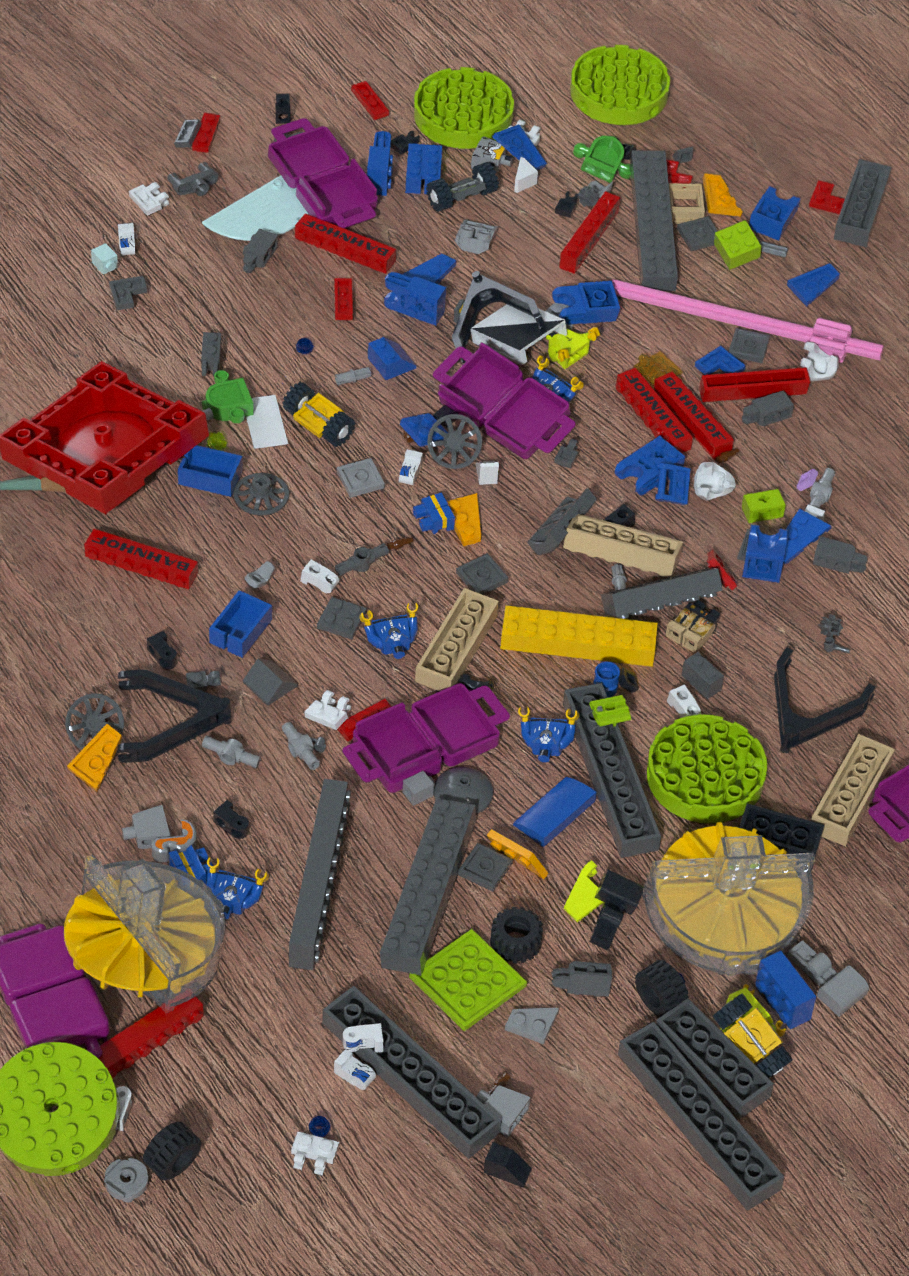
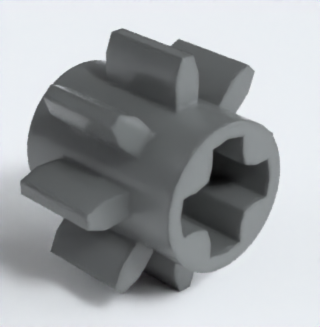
M589 186L583 187L578 193L579 203L584 207L586 205L588 207L594 206L599 200L598 190L593 186L591 188Z
M832 614L829 615V618L822 617L823 620L818 624L822 630L820 634L826 635V637L840 636L839 633L843 629L840 623L842 620Z

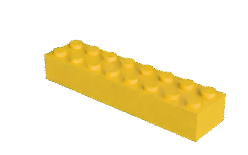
M506 605L500 649L653 667L658 623Z

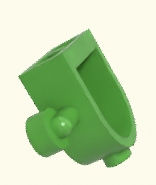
M600 136L593 141L590 148L582 143L574 146V156L577 158L585 157L581 167L582 171L609 183L613 181L617 171H619V175L624 179L631 177L630 165L621 162L624 148L616 137Z
M219 370L215 372L214 382L216 384L208 388L206 400L201 401L203 410L210 408L213 413V419L219 421L230 420L233 423H241L244 417L253 415V401L244 379L229 380V374L226 371Z

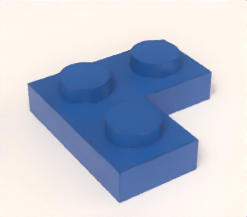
M719 346L695 362V367L704 375H710L718 369L725 373H739L745 370V365L722 346Z

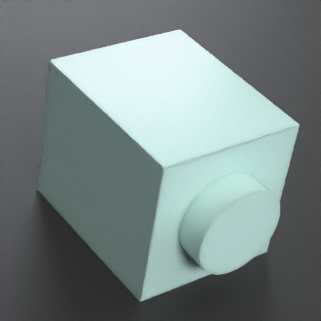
M106 243L91 250L92 263L103 275L118 268L117 254Z

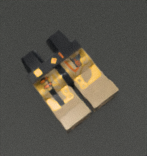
M699 600L694 604L689 602L686 608L680 612L679 616L667 624L666 637L678 644L682 643L683 647L696 654L716 631L720 612L713 609L707 613L705 611L706 606ZM673 632L678 633L679 637L675 636ZM689 641L694 642L695 645H694V646L691 645V644L689 643Z

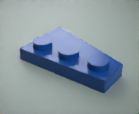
M519 124L493 135L492 138L519 161L521 157L525 158L536 170L546 166V161Z
M441 253L402 275L411 278L416 276L439 284L456 266V260Z
M829 263L788 280L787 286L807 307L839 279L840 273Z
M799 508L786 528L789 531L783 563L788 564L803 552V549L809 544L817 541L818 537L824 532L832 529L831 525Z

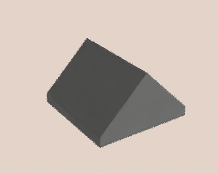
M259 658L243 679V683L267 706L298 687V684L276 663Z

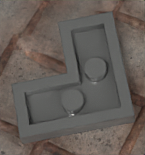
M143 276L109 281V288L116 310L134 308L131 295L147 293V286Z

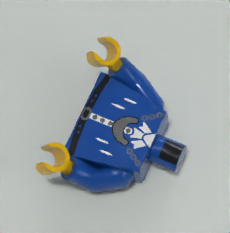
M540 355L537 358L539 367L535 369L532 378L570 403L576 394L575 391L583 388V382L579 381L577 377H573L571 384H569L547 369L544 371L543 368L549 365V359L546 358L545 362L541 363L543 356Z
M409 603L407 604L406 611L409 613V617L405 614L372 620L370 622L373 617V613L370 610L367 611L368 619L364 618L363 612L359 616L360 621L365 623L364 629L368 642L377 649H380L382 654L393 653L395 659H401L405 656L404 651L409 650L410 643L414 642L418 632L417 617H415V613L418 610L417 603H415L414 611H411Z
M520 707L518 713L522 717V738L526 745L532 748L533 754L539 755V761L549 762L550 756L561 755L562 750L566 749L573 742L576 729L574 722L579 718L577 710H575V716L572 718L570 717L571 710L568 709L566 711L569 723L566 719L530 718V721H528V717L531 714L530 709L527 707L528 713L522 715Z
M211 857L208 858L207 865L210 867V872L207 873L206 888L209 898L214 901V908L219 909L218 916L220 918L229 919L231 913L240 915L245 909L250 908L259 901L264 887L262 884L269 879L268 872H265L264 877L260 878L261 869H257L255 872L256 879L219 870L217 873L216 869L220 866L219 859L217 858L215 866H211Z

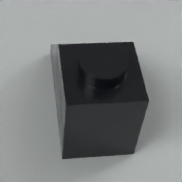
M493 1142L485 1158L484 1173L524 1188L532 1168L513 1149Z

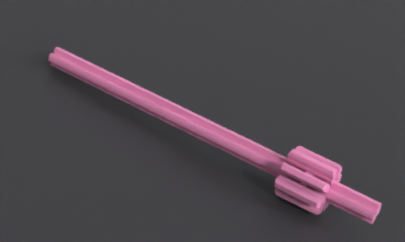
M615 279L612 280L616 296L802 342H813L826 354L836 356L839 363L844 361L847 353L880 361L884 350V345L852 338V327L848 324L818 318L814 327L811 328Z

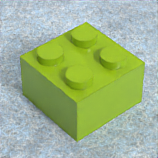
M746 220L715 232L714 245L729 270L760 258L761 245Z

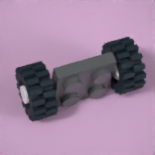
M488 162L476 165L472 168V178L468 177L449 185L442 178L429 182L426 187L428 192L426 193L429 196L428 200L431 201V206L433 205V209L440 212L451 208L453 199L460 201L464 200L468 195L480 193L481 195H486L497 191L499 181H497L496 171L493 170L494 167Z

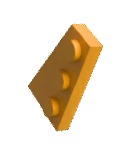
M704 173L703 184L708 213L741 217L743 211L737 207L735 198L730 196L729 188L721 175Z
M477 493L447 501L455 516L454 530L463 547L481 542Z
M106 724L67 765L68 770L98 792L117 751V747L121 743L122 735Z
M492 829L489 831L487 837L491 841L490 845L495 850L503 851L509 858L516 860L543 880L547 877L549 873L533 852Z

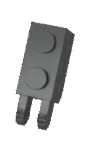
M258 229L256 234L252 235L249 244L245 245L243 249L244 272L252 273L256 267L262 268L266 266L278 248L277 234Z
M203 332L202 376H206L207 371H212L214 376L215 372L220 370L221 333Z
M784 390L752 400L751 405L743 408L742 422L745 424L757 422L760 426H766L791 418L794 404Z
M820 536L813 565L847 574L850 571L862 573L866 570L868 560L866 555L856 553V548L853 545Z
M573 961L569 964L568 968H555L551 972L553 977L552 983L555 988L567 989V993L575 995L609 997L612 981L611 964Z

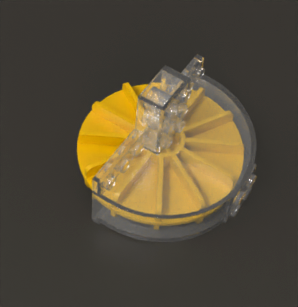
M717 822L716 826L705 827L692 832L687 831L667 850L662 860L653 861L642 893L650 922L661 940L674 953L695 966L718 972V975L725 974L726 976L741 973L746 975L758 973L760 960L779 951H782L785 955L793 947L803 929L813 901L811 868L815 861L814 853L786 854L787 852L784 849L780 850L773 843L762 837V835L756 834L757 829L753 828L751 832L742 828L723 826L722 822Z
M90 855L85 858L82 895L76 896L74 904L65 919L64 942L70 956L74 960L73 966L75 969H83L87 974L101 981L100 988L105 990L111 985L121 989L137 991V997H142L143 991H147L165 1013L174 1010V1006L182 1004L200 994L214 979L220 965L225 934L224 906L221 900L217 899L212 893L211 888L206 886L202 880H198L180 869L161 863L145 861L144 859L103 865L94 855Z

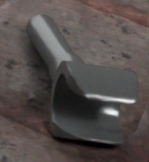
M833 637L825 638L824 649L827 652L839 650L850 653V649L835 644Z
M310 737L314 744V750L323 753L326 748L325 739L323 737H318L317 739Z

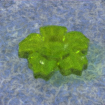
M209 432L206 446L222 451L227 446V441L223 440V434L220 432Z

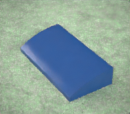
M565 777L520 816L513 825L540 846L545 847L595 802L597 792L580 781Z

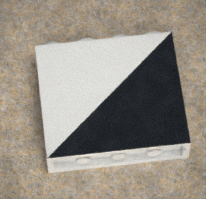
M506 304L473 326L471 334L474 344L479 345L483 342L505 358L523 365L527 362L525 352L527 348L553 331L566 336V324L564 319L539 309L546 327L539 330L534 317Z

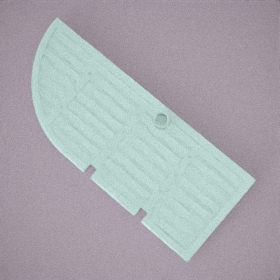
M280 175L204 220L202 224L219 235L236 240L250 241L252 235L256 234L258 229L280 236L295 228L298 220L305 213H308L296 197V188H290Z

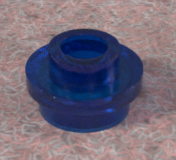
M301 338L296 343V350L301 354H309L313 351V343L308 338Z
M316 1116L309 1123V1131L314 1136H326L330 1131V1123L325 1117Z

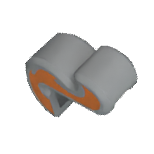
M181 819V836L155 838L151 845L152 857L158 862L169 861V852L177 850L180 853L186 851L191 845L196 850L197 832L193 823Z

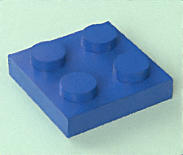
M430 413L402 418L400 425L421 447L428 445L429 431L437 420ZM440 424L437 426L446 434L448 433ZM434 431L432 442L443 441L444 437Z

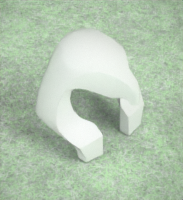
M806 342L804 349L808 350L809 353L806 358L801 359L800 366L803 368L807 367L810 382L832 379L839 367L838 358L823 352L816 343Z
M714 462L701 463L694 477L695 494L706 501L727 495L736 487L732 474Z

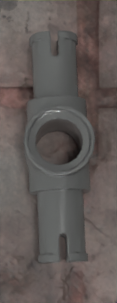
M385 543L373 549L359 547L355 549L354 555L349 557L348 560L335 565V570L339 576L351 570L365 572L369 570L370 564L375 562V559L389 554V549L385 546Z

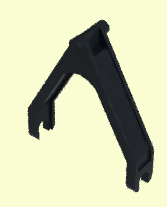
M475 271L472 273L473 280L452 334V340L455 348H466L471 335V328L475 324L478 313L485 306L495 302L505 303L534 317L539 330L546 327L534 299L481 275L479 271Z
M786 647L777 661V671L774 674L781 743L780 751L782 753H789L791 748L861 717L875 695L873 692L877 686L869 683L860 698L818 717H801L789 707L785 672L792 662L790 656L794 650Z
M126 670L118 673V679H130L129 681H119V689L121 690L146 689L193 707L198 711L193 718L145 742L119 744L117 753H130L128 755H118V760L122 763L152 760L222 724L228 725L232 722L230 699L227 697L219 698L148 670Z

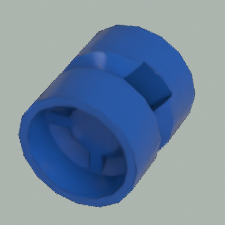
M601 662L595 668L593 684L602 683L607 698L617 693L620 675L619 667L612 662Z

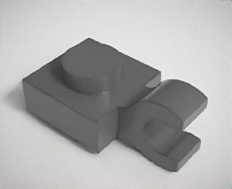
M571 438L567 447L561 446L554 458V463L571 469L578 457V451H576L578 440Z
M205 671L186 673L187 685L195 689L208 691L207 686L221 685L219 671H212L208 675H206Z

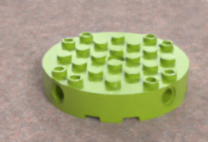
M615 45V47L609 48L601 46L587 51L575 62L571 73L570 94L575 105L592 119L615 125L644 123L657 116L666 106L670 76L664 63L646 50L640 48L638 50L630 49L628 45Z
M461 67L460 70L443 69L426 77L419 84V88L415 92V123L425 136L441 145L460 149L476 148L482 137L496 141L492 138L493 135L508 129L512 125L514 112L512 91L503 80L487 71L482 73L475 71V68Z
M691 715L675 720L673 724L664 727L658 732L650 746L646 775L648 785L654 797L673 814L699 823L726 822L742 816L747 803L755 805L758 802L764 788L767 759L758 739H754L748 733V729L735 721L734 723L725 721L723 717L715 715Z
M42 1043L19 1052L0 1069V1150L17 1167L30 1173L44 1174V1176L66 1175L81 1170L98 1158L97 1156L109 1146L116 1133L115 1130L120 1117L119 1096L109 1071L92 1053L68 1043ZM52 1106L58 1107L56 1111L49 1112Z

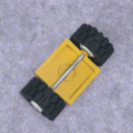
M298 382V384H294V387L289 388L290 391L286 392L287 396H284L283 399L285 401L282 404L283 408L293 415L295 421L318 438L323 437L335 447L346 443V439L349 440V435H352V430L355 429V422L342 409L320 393L315 394V391L303 382Z
M742 993L717 1011L713 1018L722 1030L736 1022L734 1026L723 1034L754 1064L763 1058L764 1060L757 1067L770 1078L784 1069L793 1058L783 1046L770 1055V1052L783 1041L758 1008L754 1009L744 1018L741 1017L753 1007Z

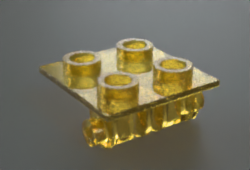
M661 351L650 357L641 354L638 357L639 363L633 365L653 386L655 379L672 371L676 376L683 373Z

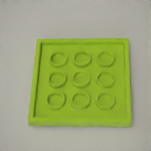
M473 929L428 959L422 975L409 973V978L463 1031L469 1029L527 987V981Z

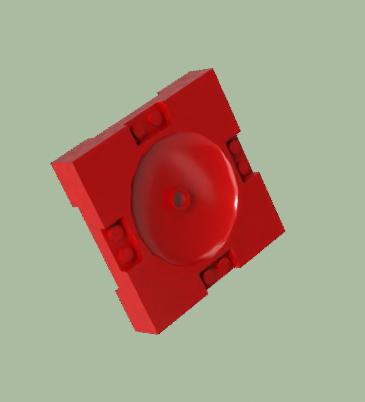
M101 361L76 379L77 386L33 418L28 420L23 417L1 433L0 451L2 459L40 480L46 477L64 487L66 494L106 515L144 486V478L165 462L170 465L206 439L209 436L205 412L181 400L174 403L128 380L127 373Z

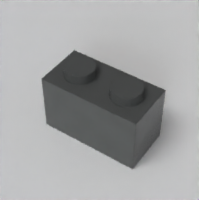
M699 652L683 662L681 676L706 699L722 690L724 675Z

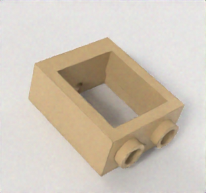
M669 183L672 224H680L703 218L705 210L702 184ZM673 199H696L697 207H673Z

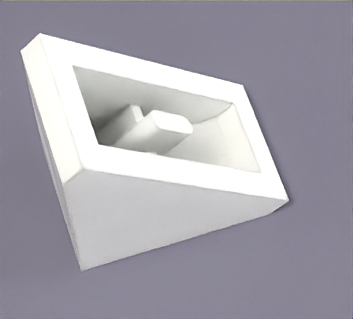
M522 157L520 158L515 179L514 192L516 193L537 184L538 171Z
M476 462L479 485L497 484L498 462Z

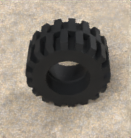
M512 907L511 910L508 908L504 909L503 913L499 912L497 918L493 919L490 938L492 949L503 957L506 962L511 960L517 964V961L525 963L526 959L532 960L534 955L537 956L539 949H541L543 936L542 922L539 921L537 914L533 915V911H525L523 907H520V909ZM518 932L525 935V937L514 938L508 934Z
M663 960L655 961L635 976V985L640 998L648 1009L657 1016L662 1017L687 998L689 999L688 990L682 977L675 968Z
M177 1121L166 1126L154 1136L143 1154V1161L160 1179L167 1181L181 1174L192 1164L201 1149L202 1142L183 1122Z

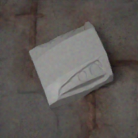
M465 219L456 235L455 243L463 251L480 254L489 249L490 243L497 233L498 226L486 225Z

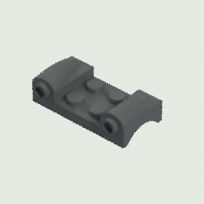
M589 488L585 489L578 499L566 497L527 541L529 546L537 555L548 554L557 549L561 541L568 534L565 528L568 527L569 522L578 514L585 515L592 508L597 498Z

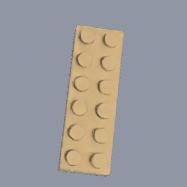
M578 514L567 527L568 534L565 536L563 548L571 552L584 553L589 557L603 558L608 562H618L626 567L633 566L645 572L651 571L664 577H672L680 560L683 541Z
M464 588L416 666L415 682L437 691H442L457 684L460 676L465 672L497 618L499 601Z
M858 734L812 816L811 821L825 825L822 837L846 847L870 804L875 789L883 780L892 764L895 749Z

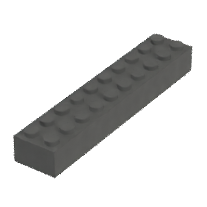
M632 151L630 172L641 286L660 291H676L678 275L666 152Z
M602 683L564 690L563 706L565 712L570 709L571 718L575 716V710L579 712V718L574 722L576 724L574 736L594 789L597 792L598 800L620 858L659 851L661 835L619 726L617 724L613 727V724L599 727L589 705L590 701L607 698Z
M324 779L289 941V967L314 970L315 962L319 963V949L324 939L323 929H326L327 925L326 915L330 910V895H333L334 890L333 880L337 876L336 866L340 861V846H343V832L347 827L346 817L350 812L351 790H348V782L331 779Z
M436 798L380 951L381 968L422 975L476 823L474 804Z
M355 986L351 987L323 1009L322 1024L342 1042L343 1032L348 1027L381 1023L383 1052H375L374 1048H362L354 1053L468 1159L500 1134L501 1120Z
M655 1022L650 1023L620 1041L618 1056L747 1211L782 1190L784 1175Z

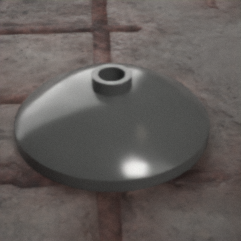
M455 767L443 772L437 778L433 793L435 801L436 798L474 804L477 815L490 805L493 798V787L488 777L482 772L470 767Z

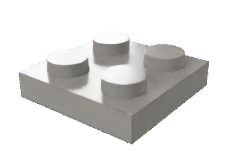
M371 458L337 467V474L350 498L384 489L385 483Z

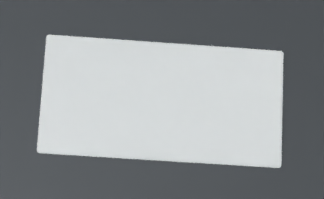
M276 396L252 398L253 415L246 416L254 449L288 444Z

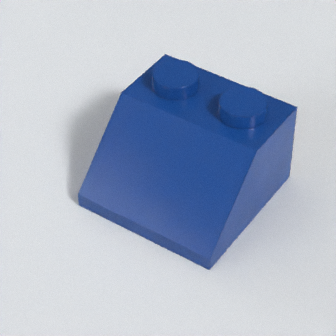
M385 337L368 343V359L385 380L416 369V364L398 343Z

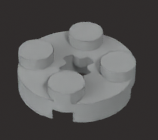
M128 1158V1160L121 1161V1159L112 1162L105 1171L104 1182L105 1188L111 1196L129 1203L145 1192L149 1180L145 1165L137 1159ZM130 1176V1182H123L122 1177L127 1178Z

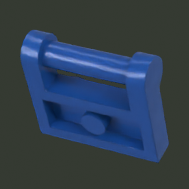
M659 463L658 493L655 495V500L687 505L690 468ZM667 471L670 472L668 495L665 494Z

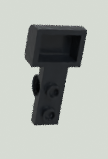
M609 869L604 872L595 895L596 899L603 901V905L590 937V943L605 950L610 948L615 932L622 921V913L626 912L632 915L639 904L644 886Z

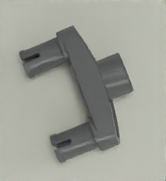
M203 162V164L200 163L198 165L200 173L184 179H180L176 173H173V175H168L167 180L172 184L174 191L178 195L196 193L198 196H203L208 192L209 186L218 180V173L210 168L206 162Z

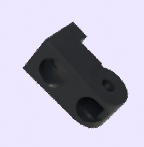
M289 93L276 94V124L291 122ZM279 115H288L285 119L278 117Z
M623 504L607 516L604 521L631 528L635 525V513Z
M161 631L147 638V650L159 665L166 670L176 667L177 652L167 644L165 632Z
M226 800L213 811V822L236 839L247 837L249 821L246 817L240 816L233 811V804L230 801Z

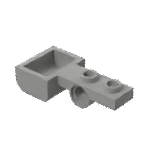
M803 940L788 951L787 956L821 987L817 997L838 1017L867 995L869 991L868 983L850 965L837 973L831 967L832 964L827 955L821 952L817 954Z

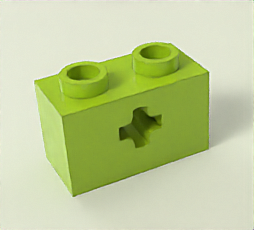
M779 489L750 493L743 496L742 510L748 523L776 519L784 516L785 502Z

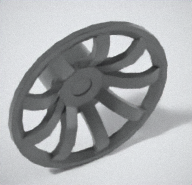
M451 414L443 416L433 424L429 431L427 439L428 450L432 458L441 466L449 469L464 468L474 462L481 451L482 437L480 430L471 419L463 415ZM451 419H461L456 431L453 430ZM445 420L449 430L447 434L437 428ZM465 422L473 427V430L462 435L461 431ZM434 431L444 437L443 441L432 442ZM474 434L477 435V444L465 442L466 438ZM444 445L445 449L437 457L432 447ZM464 446L476 449L471 458L462 449ZM448 451L451 452V464L441 461ZM456 452H459L466 462L456 465Z
M268 473L248 475L242 478L234 489L236 504L243 511L253 515L276 513L286 505L289 499V489L285 482L279 477ZM253 478L252 484L249 483L247 480ZM279 482L282 488L277 489L272 486ZM242 484L249 488L245 491L239 490ZM274 493H285L284 499L278 498ZM249 495L245 501H240L239 496ZM256 497L254 509L246 507ZM268 497L279 503V505L273 508ZM261 499L264 500L268 510L259 511Z
M92 693L78 698L70 706L65 719V727L69 739L81 750L85 747L82 743L86 740L87 736L91 734L93 739L106 724L118 729L117 732L121 735L124 728V716L119 705L113 699L103 694ZM88 699H100L95 711H92ZM83 701L87 710L85 715L75 710L77 705ZM105 701L114 707L104 714L100 713ZM117 712L119 724L105 722L106 718ZM72 714L82 719L80 724L70 726ZM83 728L84 732L77 741L71 731Z

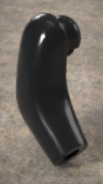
M466 673L462 674L458 680V684L465 685L469 692L481 686H488L491 691L494 690V683L492 681H474Z

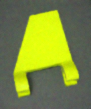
M592 860L581 870L564 906V910L576 922H579L603 903V901L595 898L598 887L589 879L597 874L595 869L597 865Z

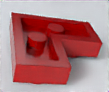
M666 159L668 183H692L693 176L677 173L678 161Z
M818 180L809 207L840 215L845 199L832 196L835 184Z
M712 549L707 553L708 567L710 569L718 568L722 585L725 588L729 587L731 590L735 589L738 586L737 581L725 568L723 560Z

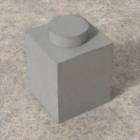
M421 771L403 780L402 792L414 806L433 796L435 783L430 776L428 777L424 771Z

